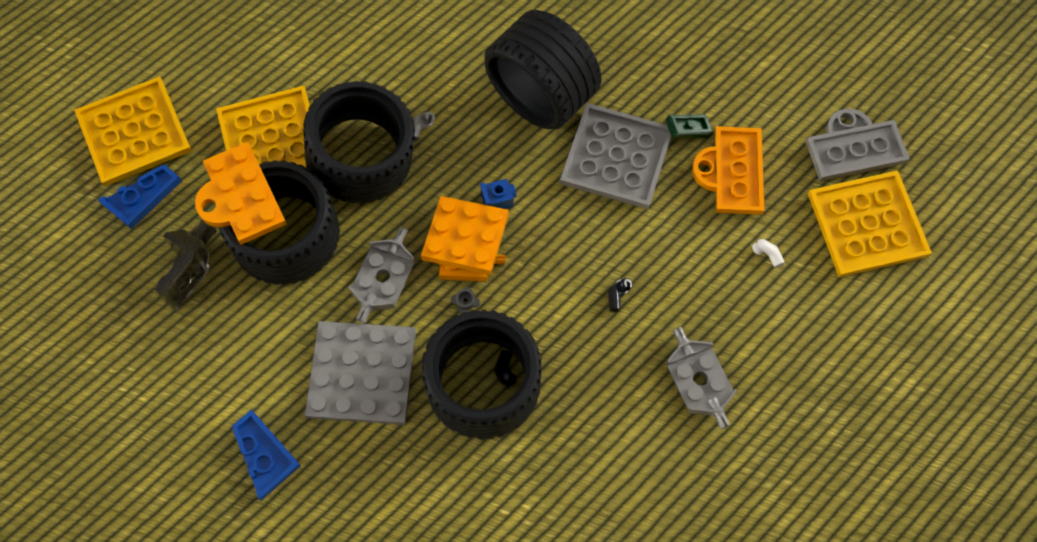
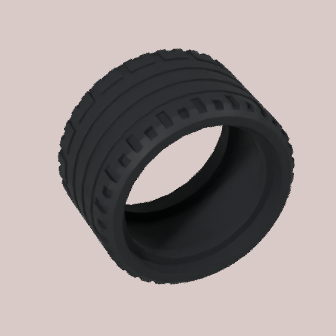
M529 10L525 12L486 49L484 54L486 73L498 94L517 114L540 128L560 129L601 87L600 66L590 46L567 22L546 11Z
M353 81L330 87L313 100V103L308 108V112H306L303 124L306 167L323 181L329 195L344 202L364 204L365 202L379 201L383 197H387L392 192H395L398 186L403 184L410 170L415 139L413 117L406 104L401 101V98L391 90H387L386 87L375 83ZM365 120L385 129L393 138L396 149L386 160L376 165L353 167L332 158L322 146L321 141L330 129L342 122Z
M283 160L262 162L259 166L275 199L285 197L299 198L316 208L315 221L310 231L293 246L272 251L258 249L248 243L240 245L231 225L219 227V231L239 265L250 276L255 277L259 281L263 280L265 283H273L274 285L298 283V281H304L306 278L314 276L316 272H320L323 269L322 267L327 265L329 259L333 257L334 251L337 249V242H339L340 228L338 217L327 188H325L323 181L316 174H313L312 170L305 168L301 164L297 165L295 162Z
M471 310L472 312H463L461 315L453 316L450 321L447 320L441 327L439 326L435 334H432L430 341L426 345V352L423 353L422 378L431 408L446 427L450 428L453 432H459V435L472 439L474 437L482 440L494 439L495 436L501 437L513 432L514 428H519L528 419V415L532 414L538 402L541 389V356L538 346L535 345V339L528 329H524L523 324L517 322L515 318H509L506 314L497 313L494 310ZM482 342L498 344L512 352L522 365L525 376L520 389L509 401L492 409H470L456 403L447 395L441 384L443 370L447 362L457 351L465 346Z

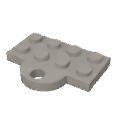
M855 109L837 111L831 116L826 126V134L807 137L805 141L819 181L907 164L910 160L895 120L872 124L867 115ZM840 118H848L852 124L846 125L842 123Z

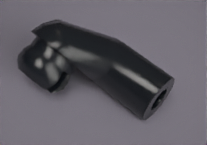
M628 278L619 279L608 289L609 311H621V298L632 288V282Z
M501 350L494 367V373L502 385L506 384L511 387L517 380L516 375L512 374L508 367L512 353Z

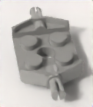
M398 227L397 233L392 240L371 241L369 243L370 249L353 285H349L350 292L361 304L360 312L356 317L358 322L365 324L370 311L392 309L395 307L415 264L414 257L402 243L408 232L407 229ZM387 273L390 277L386 282L377 281L378 275Z
M682 327L674 329L672 332L679 344L678 348L667 360L666 365L689 413L715 416L720 429L727 428L731 424L724 413V408L737 390H733L712 349L713 343L690 341L687 339ZM696 374L703 375L706 378V384L702 386L697 385L693 381V376Z

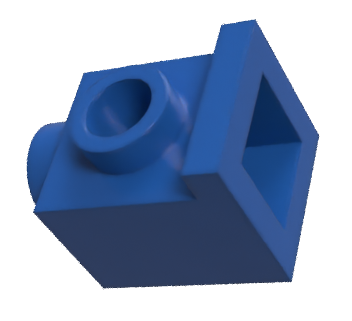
M507 179L488 184L480 183V193L484 205L502 209L514 207L513 198L517 197L514 184H508Z

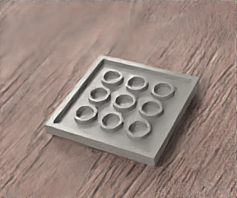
M586 103L560 178V184L649 210L671 139L668 126Z
M319 321L305 417L309 419L406 425L416 327Z

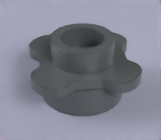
M469 287L460 290L451 298L452 303L456 304L459 308L460 314L463 312L468 313L473 307L477 308L480 305V300L475 298L472 289Z

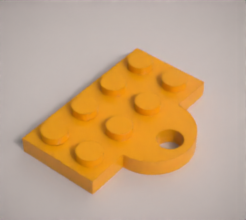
M716 126L714 131L715 146L703 149L694 159L692 174L695 181L702 188L715 192L716 213L763 215L762 128ZM702 164L707 165L710 171L702 172L698 166Z
M249 142L203 160L211 181L203 185L198 191L195 207L205 223L214 227L231 225L240 245L287 225ZM207 204H216V207L213 211H203L204 207Z

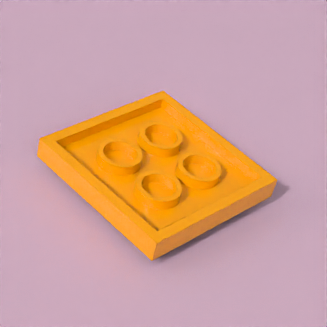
M440 196L421 253V260L491 275L508 220L509 210Z

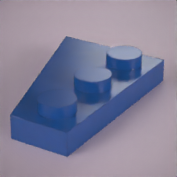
M163 164L139 177L136 183L128 187L124 185L117 189V193L108 198L103 196L98 201L132 229L182 180L175 172Z
M252 409L232 425L239 448L247 464L248 472L256 488L257 496L262 501L301 465Z

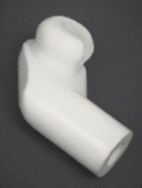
M759 239L758 242L752 245L755 254L761 255L764 252L769 256L774 268H779L785 264L776 245L765 239Z

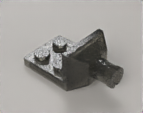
M203 220L199 222L198 226L191 233L184 229L166 232L163 235L179 257L174 261L171 270L160 278L155 290L168 306L176 311L210 270V250L206 245L217 230Z

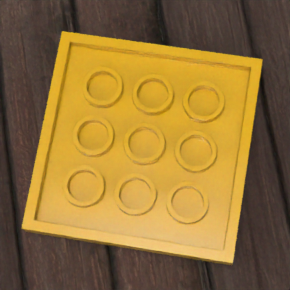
M160 76L74 110L101 183L105 187L192 152Z
M305 86L216 108L226 151L249 142L258 164L266 161L283 160L295 162L297 165L301 164L307 168L304 153L303 124L310 103Z
M898 170L809 190L808 197L839 278L927 258L932 254Z

